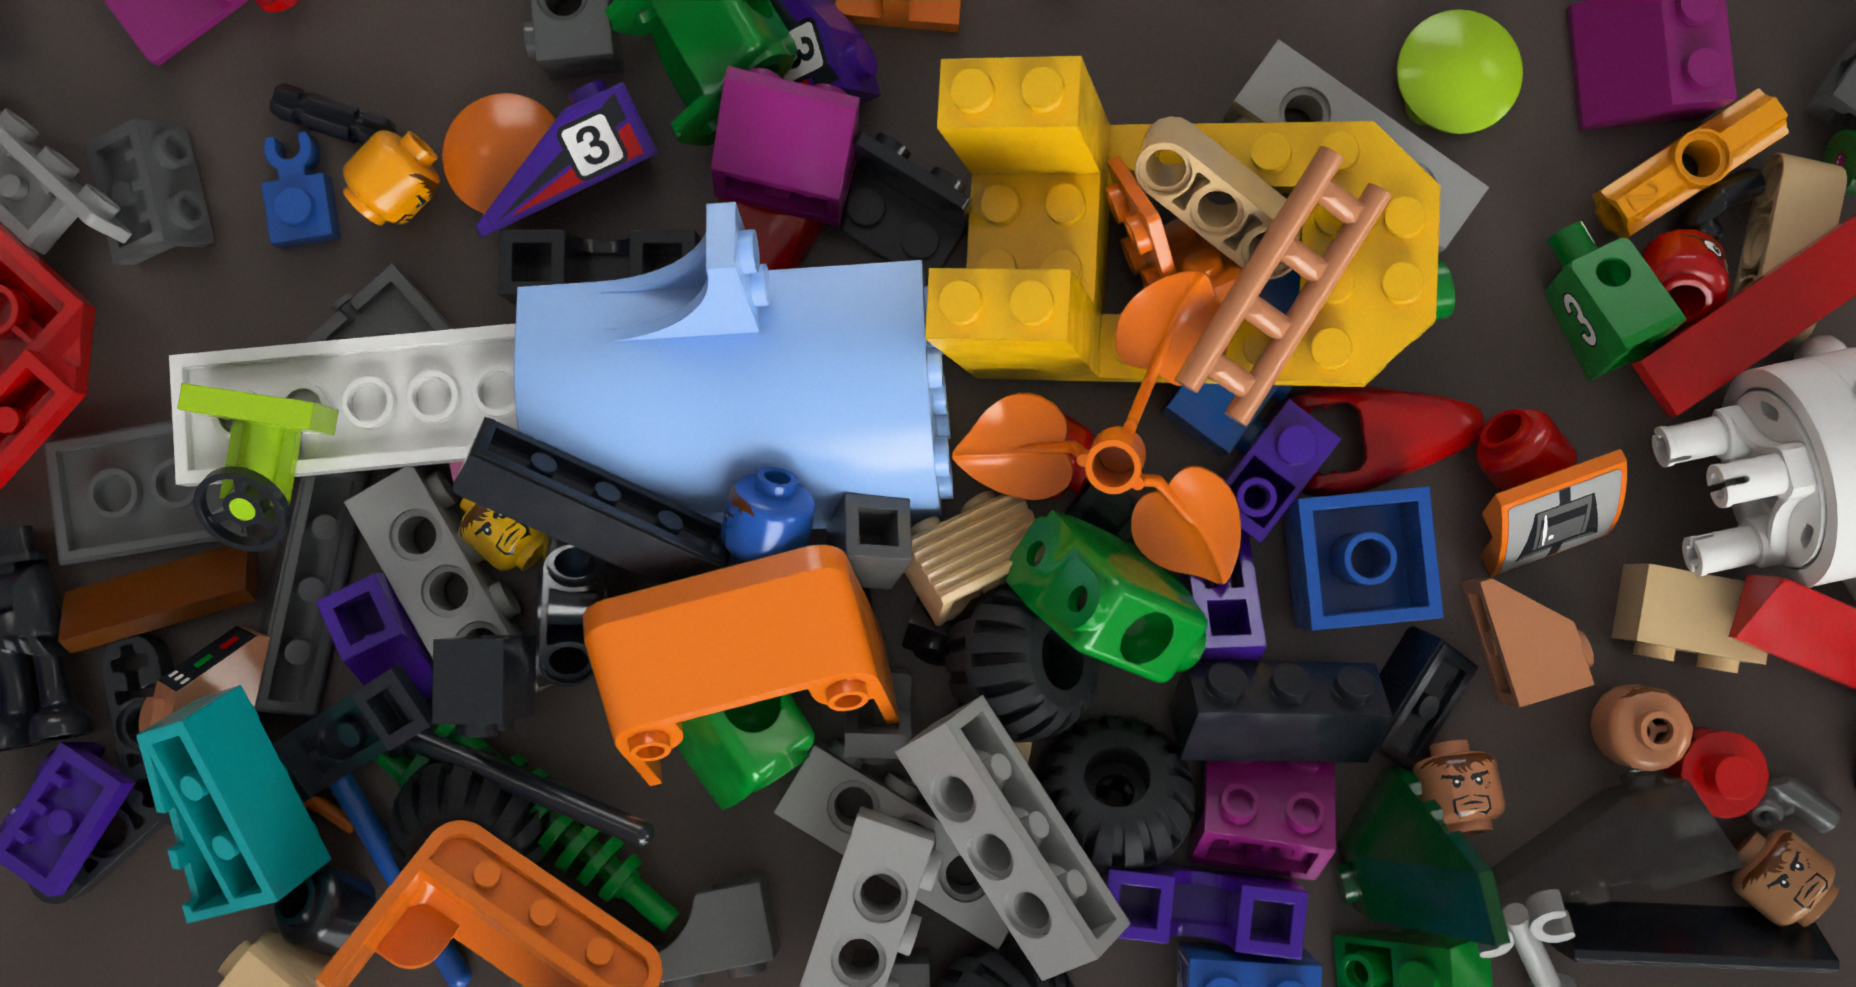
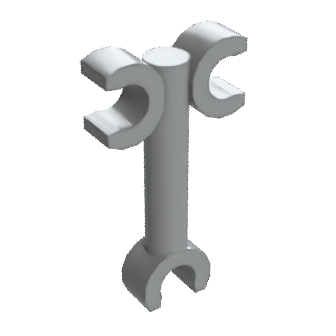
M1559 889L1539 891L1530 896L1525 905L1512 903L1502 909L1511 943L1492 946L1477 942L1481 958L1501 956L1515 945L1531 979L1527 987H1577L1572 977L1556 973L1543 942H1564L1575 937L1570 914L1564 908Z

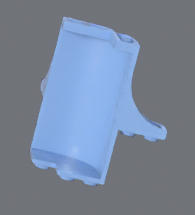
M736 202L706 204V233L702 240L687 255L661 269L617 280L517 287L514 390L518 431L721 524L728 493L733 483L746 475L757 474L758 470L765 467L781 468L793 473L797 477L798 483L811 492L816 503L812 529L827 528L829 520L845 493L909 498L911 523H919L933 516L939 517L941 522H943L942 500L954 499L952 462L949 459L948 439H951L950 411L946 395L945 374L943 375L942 354L944 353L925 339L928 285L926 286L922 260L768 270L767 264H760L756 230H745ZM730 553L728 567L738 565L734 560V556Z

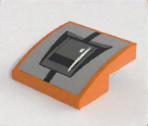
M1622 449L1495 494L1482 513L1493 537L1480 554L1490 578L1609 535L1620 517L1626 494L1627 459Z

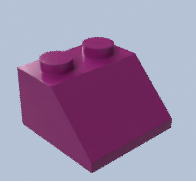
M1584 0L1571 4L1566 8L1579 131L1703 120L1737 100L1726 0Z

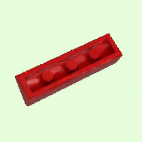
M1747 574L1728 637L1856 690V608L1784 577Z

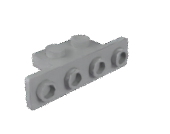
M5 108L2 112L0 111V222L28 248L43 255L48 252L77 217L89 227L121 243H125L133 233L115 217L121 210L120 207L92 185L86 184L82 187L74 179L80 172L79 169L54 149L48 146L41 149L34 142L39 136V132L27 121L9 109Z

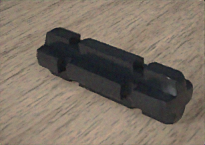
M286 83L276 86L270 101V112L279 119L297 125H306L308 129L353 144L357 142L363 146L379 130L396 133V125L388 117L370 111L365 113L360 111L358 107L313 92L308 94L304 92V89Z

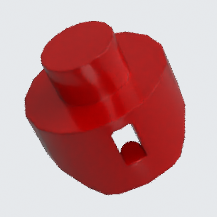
M1709 727L1693 728L1691 744L1682 759L1669 768L1663 769L1670 787L1682 803L1693 811L1723 819L1743 816L1754 809L1765 795L1769 779L1766 758L1754 742L1742 734Z

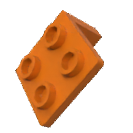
M1117 156L1106 161L1113 184L1104 187L1105 197L1118 224L1124 222L1128 236L1120 239L1121 248L1134 275L1140 273L1144 288L1155 280L1169 274L1188 270H1200L1210 277L1220 304H1222L1243 269L1182 220H1173L1163 227L1159 213L1121 158Z

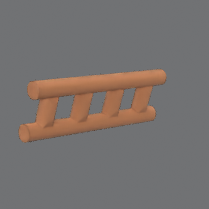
M1320 146L1174 379L1185 388L1198 393L1207 377L1211 378L1235 395L1224 414L1246 427L1392 197L1386 190L1372 183H1368L1359 199L1353 196L1332 179L1342 164L1343 157L1325 146ZM1317 203L1343 222L1322 257L1295 238ZM1280 261L1307 280L1286 315L1259 296ZM1244 319L1271 337L1250 372L1222 354Z

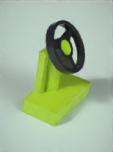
M181 383L177 410L206 417L233 420L225 467L210 472L195 490L193 505L199 522L216 540L237 550L257 552L275 546L287 532L291 522L290 501L302 431L335 436L339 410L314 402ZM222 480L219 498L224 499L223 506L211 513L206 501L207 487L215 481ZM271 506L275 507L278 516L276 515ZM229 519L243 526H253L258 523L275 534L261 539L246 538L232 533L220 523Z

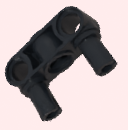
M544 533L543 560L539 561L537 597L539 670L547 681L556 685H580L589 681L594 676L584 643L582 616L588 607L596 602L607 599V573H615L616 567L619 566Z

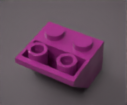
M728 66L724 77L711 163L714 196L839 227L856 165L853 139L858 133L860 98L848 95L842 89L830 84L809 86L784 80L778 74L763 68L743 70Z

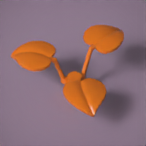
M1188 270L1157 279L1138 292L1121 313L1115 332L1117 354L1126 364L1147 369L1123 427L1114 426L1103 430L1097 435L1091 448L1087 450L1077 441H1065L1068 430L1067 420L1056 404L1041 395L1015 393L997 400L985 410L970 432L956 446L952 453V459L961 469L981 484L1005 495L1025 500L1046 499L1057 495L1067 488L1073 475L1072 462L1068 453H1072L1077 457L1076 462L1079 466L1085 467L1090 483L1104 493L1120 494L1131 488L1141 490L1144 486L1155 487L1157 490L1144 494L1137 501L1132 513L1131 533L1139 550L1149 560L1170 571L1198 576L1217 584H1225L1235 567L1241 542L1240 511L1232 489L1222 477L1202 466L1191 465L1181 469L1173 476L1169 484L1160 475L1143 474L1141 471L1146 458V448L1141 437L1135 432L1159 374L1169 383L1182 386L1174 379L1221 305L1208 274L1200 270ZM1228 345L1222 354L1226 355Z

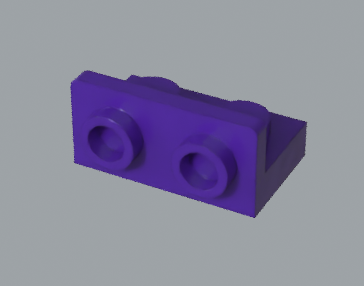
M60 742L57 748L50 751L42 759L36 770L37 779L23 801L6 815L0 826V864L47 897L65 894L136 783L103 761L101 757L105 749L95 742Z

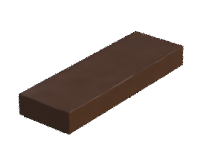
M223 546L65 591L58 642L72 654L256 601L258 552L241 551L229 546Z

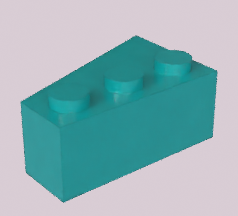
M241 684L195 699L136 735L156 811L159 813L169 812L177 843L169 848L167 852L172 869L181 870L184 868L191 899L183 904L182 908L187 924L278 902L331 860L319 836L317 826L305 809L289 778L285 765L279 759L259 720L256 709L250 703Z

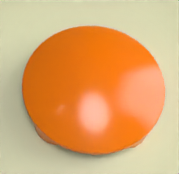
M512 93L485 96L469 104L451 123L443 144V168L452 190L465 204L484 214L555 121V117L548 109L535 100Z

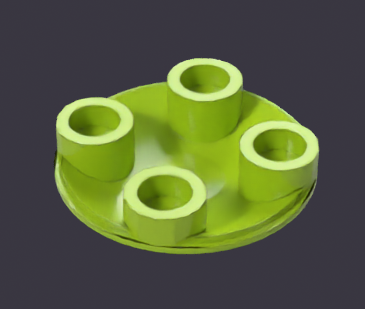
M1470 10L1444 11L1422 21L1409 34L1401 47L1396 71L1398 87L1405 102V112L1410 120L1416 124L1428 125L1439 131L1452 134L1477 132L1498 122L1515 103L1523 78L1521 55L1511 35L1492 18Z

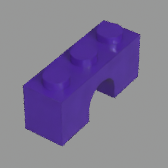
M1160 863L1155 868L1144 871L1111 867V869H1108L1107 875L1100 873V877L1131 923L1118 938L1169 944L1170 936L1199 937L1227 944L1235 952L1302 960L1308 892L1293 879Z

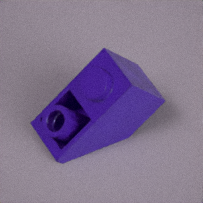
M1290 399L1277 402L1263 419L1265 425L1243 452L1238 451L1223 476V479L1230 486L1236 497L1240 511L1241 529L1259 543L1264 540L1341 441V438Z
M374 573L315 601L342 661L363 685L400 663L423 698L427 700L433 697V659L384 573Z

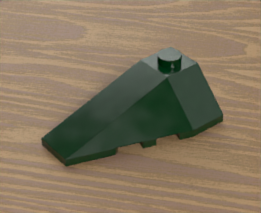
M1396 765L1383 768L1337 844L1342 864L1334 865V876L1343 902L1345 904L1352 902L1353 908L1368 920L1492 946L1511 943L1492 869L1461 831L1450 833L1447 825L1444 823L1443 809L1435 799L1425 802L1419 800L1416 795L1422 794L1421 782L1413 772Z

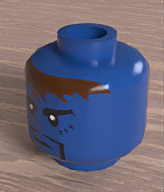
M765 467L758 470L757 474L746 475L733 483L728 493L720 531L724 547L734 556V560L741 564L808 546L816 511L813 495L802 484L798 483V479L793 473L781 468Z

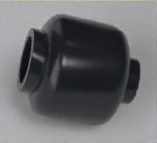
M326 863L286 896L275 902L274 910L278 930L288 943L328 956H334L376 904L377 898L375 888L367 877Z

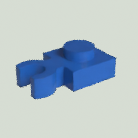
M306 131L298 133L300 150L292 159L285 158L284 145L275 137L266 138L264 143L266 159L273 167L278 169L279 180L261 183L270 244L279 249L341 239L332 178L323 172L313 174V170L320 160V147L316 139Z

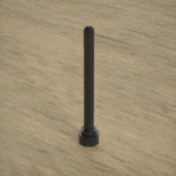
M428 729L391 751L387 750L382 753L394 759L401 756L411 757L416 753L435 762L448 763L452 768L454 764L473 771V778L483 782L484 778L500 787L501 790L637 847L647 846L652 842L655 835L653 825L647 820Z

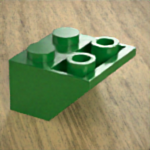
M1411 928L1340 932L1333 935L1337 987H1493L1491 958L1480 957L1477 942Z

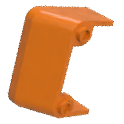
M811 545L605 599L594 603L583 613L584 643L615 746L650 786L663 783L660 759L668 756L671 749L682 742L684 736L682 721L808 689L817 702L828 705L830 709L835 711L854 710L865 705L869 699L874 698L887 725L900 723L882 628L847 555L837 547Z
M455 820L441 825L428 837L316 977L317 987H348L375 952L400 968L417 969L427 966L439 957L452 938L524 987H658L661 982L663 967L659 953L647 940L478 824L465 820Z

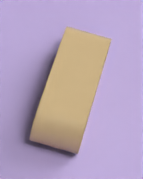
M1169 116L1157 120L1149 127L1144 136L1135 165V175L1138 184L1147 194L1237 265L1244 268L1260 243L1256 236L1259 233L1267 232L1287 199L1193 123L1181 117ZM1162 149L1173 150L1184 159V162L1177 165H1166L1157 159L1154 152ZM1212 191H1224L1230 194L1235 201L1227 205H1218L1209 201L1205 195ZM1302 227L1295 237L1299 241L1301 239ZM1280 261L1269 280L1283 277L1292 269Z
M1781 152L1774 153L1768 158L1761 170L1766 182L1763 194L1752 200L1733 295L1839 224L1847 184L1846 170L1842 166ZM1817 322L1788 342L1793 344L1805 342L1812 334Z

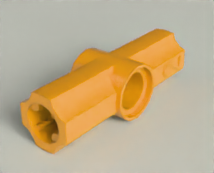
M1759 88L1751 91L1594 193L1592 198L1596 207L1595 214L1607 231L1613 232L1619 238L1631 237L1698 192L1721 181L1729 172L1789 134L1786 122L1788 114L1776 97L1765 94ZM1683 153L1690 155L1695 160L1698 167L1697 177L1685 169L1682 162Z

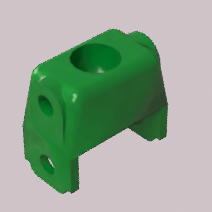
M614 0L604 10L610 20L611 28L615 32L636 37H644L652 33L661 62L676 91L687 106L670 123L677 141L684 144L709 146L715 143L724 77L728 66L743 70L763 68L783 78L791 69L797 53L794 39L770 0ZM648 8V9H647L645 12H643L642 14L637 15V14H638L639 12H641L642 10Z
M1051 510L1047 518L1041 516L1032 523L1009 559L1013 563L1005 581L1037 616L1080 653L1151 681L1163 683L1169 681L1176 672H1184L1192 668L1199 661L1205 650L1207 617L1183 583L1170 570L1158 566L1149 560L1137 546L1101 528L1070 515ZM1044 545V556L1040 563L1035 565V555L1039 548ZM1087 591V602L1078 611V601L1081 595Z
M787 694L682 721L684 736L682 742L677 745V748L704 788L723 811L736 805L753 792L773 783L810 757L808 751L814 743L815 734L792 695Z

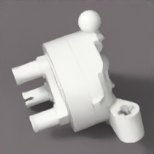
M1815 335L1799 345L1795 350L1794 360L1753 368L1740 373L1730 384L1725 394L1722 408L1714 409L1712 417L1671 426L1663 425L1656 427L1654 430L1656 435L1652 436V448L1657 461L1664 468L1715 455L1721 459V463L1712 464L1708 467L1706 473L1708 486L1721 483L1726 484V487L1722 488V490L1711 492L1710 495L1715 505L1719 508L1732 506L1739 525L1735 528L1685 537L1682 551L1685 564L1691 573L1695 572V576L1700 577L1709 573L1755 564L1759 568H1766L1774 576L1790 579L1807 588L1842 580L1856 602V347L1847 348L1843 342L1834 336Z

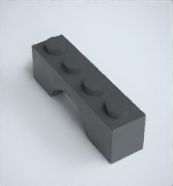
M766 871L707 882L701 886L695 894L691 914L686 926L672 938L653 945L662 961L663 973L660 983L664 982L665 987H693L704 981L703 974L728 969L730 978H741L758 974L767 969L766 962L775 959L780 948V942ZM510 977L511 987H524Z

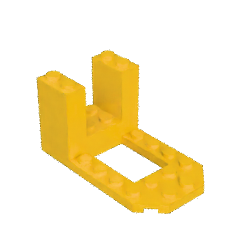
M1082 56L941 59L937 129L971 173L970 198L972 199L971 211L969 212L966 268H929L925 339L976 379L1142 382L1147 372V369L1130 366L1120 359L1116 351L1115 332L1121 314H1105L1110 207L1105 197L1104 187L1113 184L1106 161L1117 156L1121 158L1137 181L1135 175L1136 160L1144 136L1152 124L1110 125ZM1374 121L1194 124L1279 193L1292 192L1319 147L1325 146L1337 152L1344 159L1332 179L1357 199H1359L1368 183L1383 188L1392 196L1274 385L1365 387L1393 358L1435 323L1441 186ZM1162 149L1154 152L1157 159L1166 165H1177L1184 162V159L1173 150ZM1212 191V192H1208L1207 194H1228V193H1226V192H1224V191ZM1317 203L1302 226V243L1322 257L1343 222ZM1300 275V291L1302 290L1303 286H1304L1305 283L1307 282V280H1306L1305 278H1303L1301 275ZM1244 319L1230 340L1225 356L1250 372L1271 337ZM1159 374L1155 383L1169 382ZM1207 378L1204 382L1209 384H1218L1211 378Z

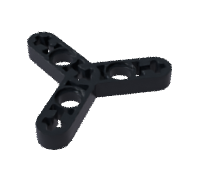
M138 634L111 642L105 648L101 657V671L120 772L136 782L116 813L126 824L127 833L125 840L120 846L112 847L108 846L100 838L89 855L91 858L85 861L64 895L47 897L29 884L33 894L43 902L60 904L82 897L93 890L165 824L172 826L169 812L159 813L156 811L136 736L137 733L134 728V720L137 713L141 710L147 697H153L154 695L131 699L129 692L149 687L156 688L157 680L174 669L168 645L157 636ZM135 653L147 655L148 666H144L138 671L127 670L126 659L135 656ZM306 808L311 820L314 822L312 811Z

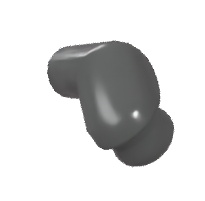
M1784 775L1768 779L1765 795L1758 805L1745 815L1751 824L1767 829L1774 827L1772 820H1782L1785 816L1794 814L1819 833H1827L1838 824L1842 816V810L1797 777Z

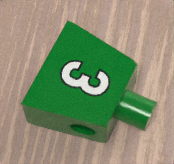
M1579 221L1556 232L1546 241L1562 267L1561 272L1545 289L1546 299L1589 382L1641 358L1687 320L1631 240L1622 237L1598 248L1583 222Z

